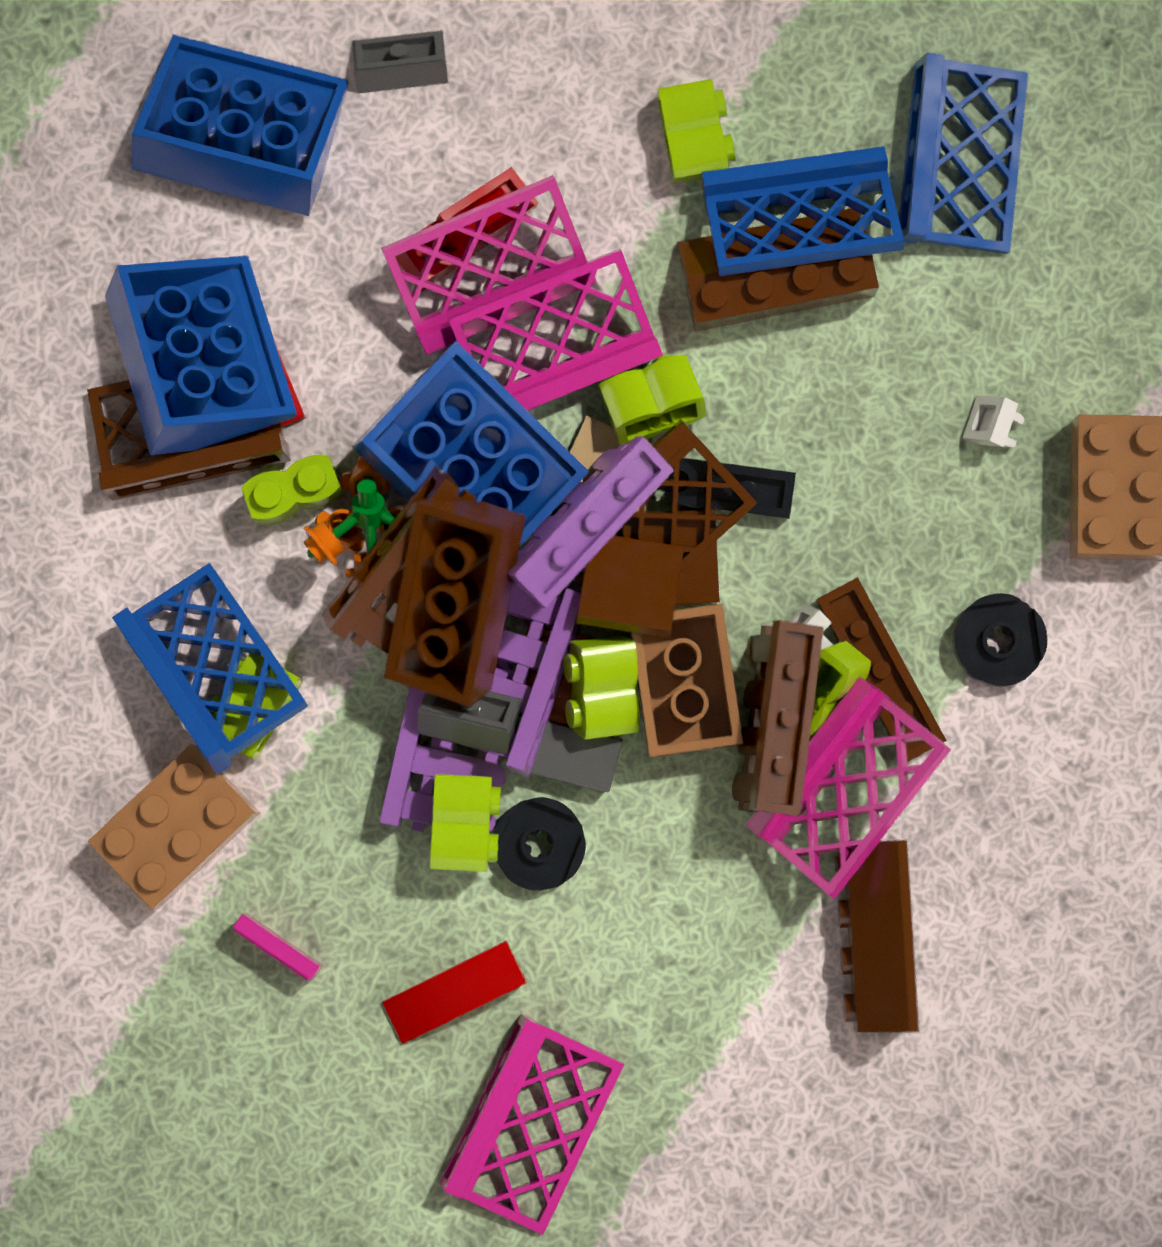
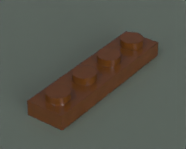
M858 577L817 598L815 601L821 612L832 622L829 626L838 643L847 641L871 661L866 681L883 691L895 704L943 743L946 742L945 736ZM884 708L879 718L888 735L894 736V715ZM905 725V734L913 733V731ZM924 740L906 742L907 762L933 749V747Z

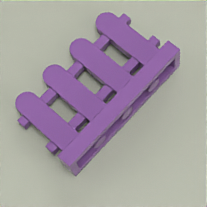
M635 436L628 445L622 443L617 449H609L600 455L593 464L595 473L585 483L579 482L562 501L565 505L554 516L549 515L531 534L533 539L522 550L519 549L517 564L508 574L513 578V585L519 591H525L539 606L546 608L674 471L644 437Z
M512 584L507 614L532 621L527 637L503 629L498 659L515 664L517 667L512 681L494 675L490 691L521 698L522 703L519 714L523 715L518 731L513 733L507 754L467 746L486 752L485 762L497 766L500 757L507 759L506 766L511 773L529 778L564 675V656L569 654L570 641L576 640L581 624L577 623L580 592L566 588L563 600L555 598L544 608L539 606L525 591H519ZM545 626L553 628L548 643L540 641ZM530 669L538 672L533 687L525 685ZM441 739L439 746L452 751L455 742Z
M499 659L494 675L512 681L515 671L509 670V662ZM410 687L379 823L401 827L402 818L413 820L411 830L424 832L425 823L431 825L433 823L434 796H432L435 774L492 777V786L501 787L505 783L506 772L499 763L496 766L485 762L487 753L478 750L477 758L444 751L439 746L441 739L432 737L430 747L419 745L421 734L417 731L418 710L425 692ZM413 773L424 775L420 793L409 791ZM490 815L489 833L495 828V815Z

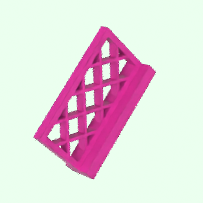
M553 175L381 248L426 355L449 346L456 341L448 321L449 317L587 262ZM549 191L554 206L547 222L526 215L525 212L531 198ZM520 203L517 211L510 208ZM498 212L513 217L504 241L482 232L488 217ZM558 216L562 223L563 229L554 226ZM521 221L543 229L534 252L512 244ZM477 222L474 229L467 227V225ZM455 230L471 236L461 259L439 250L445 235ZM551 233L568 239L573 254L557 261L541 256ZM479 239L500 247L491 270L469 262ZM434 240L432 247L424 245L425 243ZM411 249L428 254L419 277L400 270L395 256ZM508 251L530 259L524 274L514 279L499 274ZM436 257L458 266L449 288L426 280ZM538 262L545 265L538 269H535ZM465 269L488 277L481 293L472 297L456 292ZM588 274L573 280L584 284ZM595 277L593 279L592 284L597 283ZM405 280L415 284L412 293H410ZM495 280L502 283L493 287ZM567 283L554 287L548 303L580 289ZM423 287L445 295L439 311L422 318L420 317L415 304ZM545 291L531 296V298L541 301ZM452 299L460 301L450 306ZM523 300L511 305L505 321L538 307ZM502 309L487 315L498 319ZM481 318L461 325L466 338L495 326V324Z
M620 248L448 318L456 341L472 357L471 350L482 354L479 364L483 368L488 358L512 367L505 384L502 386L526 410L663 356ZM613 263L616 264L621 280L614 296L590 287L598 269ZM588 274L584 284L573 280ZM563 283L581 289L571 314L547 304L554 287ZM624 290H626L631 304L620 300ZM545 291L541 301L531 298V296ZM587 293L611 302L600 327L577 317ZM521 300L538 307L528 332L504 322L511 305ZM617 305L635 313L640 326L639 330L624 336L607 330ZM502 309L498 319L487 315ZM544 310L568 319L558 344L534 334ZM477 318L495 324L485 349L467 342L461 327L462 324ZM574 323L598 332L591 349L580 354L564 347ZM501 327L525 337L515 361L491 352ZM604 335L614 339L610 342L600 345ZM531 340L555 350L548 367L536 371L521 364ZM561 353L571 356L568 359L558 362ZM518 370L528 374L514 380Z
M859 677L809 742L800 816L756 811L745 826L756 836L766 840L828 896L836 898L951 751V748L895 704L878 687ZM885 708L894 715L895 735L874 739L873 723ZM905 725L908 728H910L913 731V733L905 734ZM924 740L933 747V750L922 764L907 766L906 742ZM896 744L898 768L876 771L875 747ZM865 749L866 773L845 776L844 760L851 751ZM913 774L912 777H911V778L909 779V781H908V775ZM898 777V795L892 802L878 804L877 780ZM867 781L868 805L847 808L846 784ZM836 786L837 810L817 813L816 796L822 788ZM879 812H884L879 818ZM869 814L870 831L861 840L849 841L848 817ZM838 818L839 843L819 845L817 821ZM807 823L809 847L792 849L783 841L784 837L795 824ZM850 849H855L850 855ZM840 851L841 868L829 881L820 874L819 854ZM809 855L810 864L807 861H805L801 856Z
M520 1014L439 1184L444 1192L459 1199L464 1198L544 1235L625 1064ZM545 1038H548L562 1045L568 1063L542 1072L537 1054ZM570 1049L584 1055V1057L573 1060ZM596 1061L610 1068L602 1086L584 1091L576 1067ZM532 1065H534L536 1074L527 1077ZM570 1070L578 1094L553 1103L545 1079ZM539 1081L547 1105L522 1114L517 1101L521 1088ZM597 1095L590 1109L587 1098ZM581 1101L587 1117L582 1128L564 1134L556 1110ZM513 1107L516 1117L506 1120ZM550 1112L558 1136L532 1145L525 1121ZM519 1124L527 1148L501 1157L496 1143L501 1130ZM577 1138L571 1151H569L566 1141ZM561 1143L566 1157L562 1170L543 1177L535 1153ZM493 1149L496 1159L486 1163ZM530 1155L538 1179L512 1188L504 1164ZM499 1167L506 1191L490 1197L473 1191L480 1173ZM557 1180L549 1195L546 1184ZM540 1186L546 1204L538 1220H535L520 1212L515 1195ZM509 1198L512 1208L499 1203V1201Z

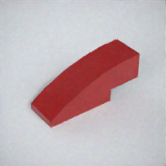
M510 167L439 213L436 221L422 230L526 187V185L514 169ZM535 197L531 198L525 212L526 215L538 206L539 203ZM520 203L510 208L517 211ZM501 212L488 217L482 232L498 238L509 230L513 217ZM477 222L467 225V227L474 229ZM457 230L445 235L439 250L461 259L471 236ZM479 239L472 256L490 243ZM434 240L429 241L424 245L432 247ZM411 249L396 255L395 258L405 272L419 277L428 254ZM436 257L426 280L436 283L458 266ZM423 287L421 293L425 291L427 288Z
M506 940L383 1001L382 1004L403 1044L527 984V980Z

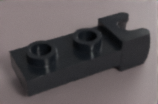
M686 457L680 460L679 470L687 474L688 480L706 481V460ZM722 463L756 500L757 504L747 513L790 519L796 472ZM712 468V481L725 482ZM686 486L684 489L679 490L678 504L705 507L706 487ZM711 487L710 508L733 511L743 502L731 488ZM672 490L664 493L663 502L672 503Z

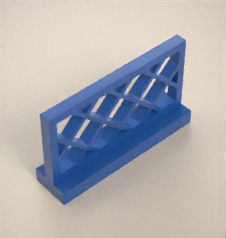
M928 52L915 62L899 212L904 243L915 244L917 242L979 251L1006 254L1010 252L1028 72L945 60V55ZM948 73L963 75L975 90L959 104L946 88ZM978 78L989 80L982 85ZM995 81L1015 83L1014 101L1003 110H1001L986 90ZM977 95L994 115L992 119L979 129L976 128L961 108ZM945 103L950 108V111L944 114ZM1013 109L1012 120L1010 121L1005 114ZM953 114L970 134L968 138L954 149L942 134L943 122ZM997 120L1010 134L1009 146L998 155L981 134ZM972 140L976 142L989 159V162L974 174L957 154L959 150ZM941 147L946 155L939 160ZM1008 154L1006 167L1001 159ZM948 159L951 160L965 179L963 183L950 193L946 191L937 179L938 167ZM994 165L1005 179V190L992 200L976 178ZM967 185H970L985 205V207L969 219L952 198ZM937 193L941 200L935 204V194ZM1004 198L1003 210L1001 211L996 204ZM943 204L948 207L961 224L950 234L932 232L933 213ZM988 210L1001 224L999 241L983 239L972 225L974 221ZM965 230L970 237L959 236L958 234Z
M885 146L702 172L704 207L706 216H708L719 276L904 250V238L888 175V159ZM881 191L882 195L873 206L855 197L858 194ZM830 198L836 200L835 204L827 212L809 204L811 201ZM781 205L791 207L781 219L764 211L767 207ZM846 206L864 215L854 227L836 218ZM739 211L745 214L735 226L718 217V214ZM800 213L817 221L808 233L790 225ZM755 219L772 228L762 240L745 232ZM872 221H875L889 228L891 235L873 238L863 231ZM827 227L845 236L839 243L826 244L817 239ZM781 234L798 242L792 250L780 251L771 246ZM735 240L752 249L747 256L726 258L725 251Z
M210 563L133 613L127 607L112 617L217 775L233 765L230 758L309 707ZM210 580L216 588L212 607L190 604L193 591ZM223 600L229 609L221 608ZM163 610L178 612L173 632L154 630L148 620ZM187 613L209 616L204 637L182 634ZM218 618L238 620L240 627L236 641L213 638ZM247 635L254 644L245 643ZM162 641L170 642L168 650L164 646ZM179 643L202 646L197 667L177 665L175 658ZM211 648L233 651L228 672L205 669ZM242 652L263 656L264 662L260 676L237 673ZM271 669L278 679L269 678ZM185 675L194 676L192 685L189 683ZM203 678L226 681L220 702L200 699L199 692ZM235 682L257 686L252 707L229 704ZM266 687L284 689L292 698V701L276 711L261 708ZM208 710L218 712L216 721ZM227 713L250 716L247 730L229 741L223 733Z

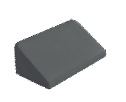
M443 30L352 41L358 94L449 83Z
M489 691L469 707L425 692L418 710L417 731L422 735L500 754H507L522 699Z
M548 720L530 773L603 792H610L623 739L614 736L583 739L569 725Z

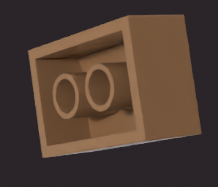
M1078 414L1071 421L1070 559L1162 561V416Z
M723 604L675 610L670 638L630 632L631 640L635 642L637 652V681L648 758L742 745L743 739Z
M190 744L92 836L88 842L151 910L160 909L252 822L260 812L223 772L218 775L215 773L197 745Z

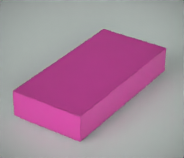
M247 913L241 914L233 926L236 933L307 981L313 980L323 967V964Z

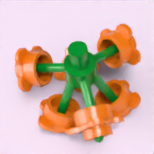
M361 456L358 458V464L350 472H345L341 476L342 488L347 491L350 490L354 497L352 500V511L339 509L331 515L328 512H321L315 519L316 526L311 529L307 525L303 528L310 536L303 542L308 548L307 555L310 558L315 557L320 564L328 559L336 566L339 563L335 558L344 551L356 554L353 557L354 568L345 571L346 578L351 577L376 544L375 529L380 527V532L383 535L404 508V506H394L388 510L385 508L383 497L386 494L387 488H392V486ZM364 529L367 551L359 553L364 547V541L360 538Z

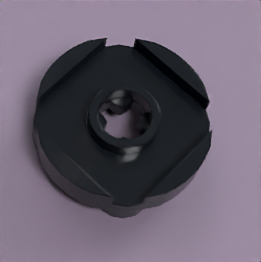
M1004 593L990 594L974 601L960 614L952 636L953 651L958 664L971 679L992 687L1011 686L1029 677L1037 669L1040 661H1042L1047 650L1048 641L1044 621L1038 612L1027 603L1021 601L1020 598ZM1001 627L1004 635H1011L1012 643L1005 646V653L1002 654L997 653L996 648L988 646L987 638L993 636V628Z
M537 797L520 801L501 816L495 827L494 834H498L496 863L506 878L522 888L542 891L558 887L573 877L583 862L586 850L583 827L573 811L557 800ZM543 830L549 833L547 841L553 844V848L550 853L542 852L539 858L530 855L532 847L526 844V839L529 835L537 836L539 831Z

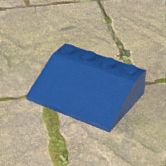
M173 34L132 132V170L309 216L322 182L349 80Z
M248 255L116 266L105 293V298L150 455L201 449L295 418L297 414Z
M457 341L351 446L407 502L434 467L437 466L450 475L458 485L460 491L457 495L465 488L476 497L474 500L476 502H485L526 515L520 546L589 473Z

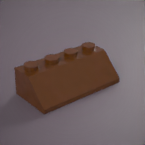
M851 208L844 209L836 217L852 227L861 219L859 213ZM810 217L795 219L790 225L808 233L817 221ZM762 225L747 228L745 232L762 240L772 228ZM827 227L817 239L826 244L839 243L845 236ZM781 234L771 246L780 251L792 250L798 242ZM711 235L677 242L695 332L874 297L879 289L872 254L719 276ZM735 240L725 251L726 258L747 256L752 249Z
M419 500L416 502L384 678L469 707L492 689L513 584V578L508 572L517 564L526 515L485 502Z
M907 840L880 841L845 885L846 900H838L839 927L848 928L849 947H841L840 950L842 975H851L852 994L843 995L845 1022H853L854 1031L919 1032ZM850 849V855L855 849ZM835 853V873H837L841 868L840 853Z

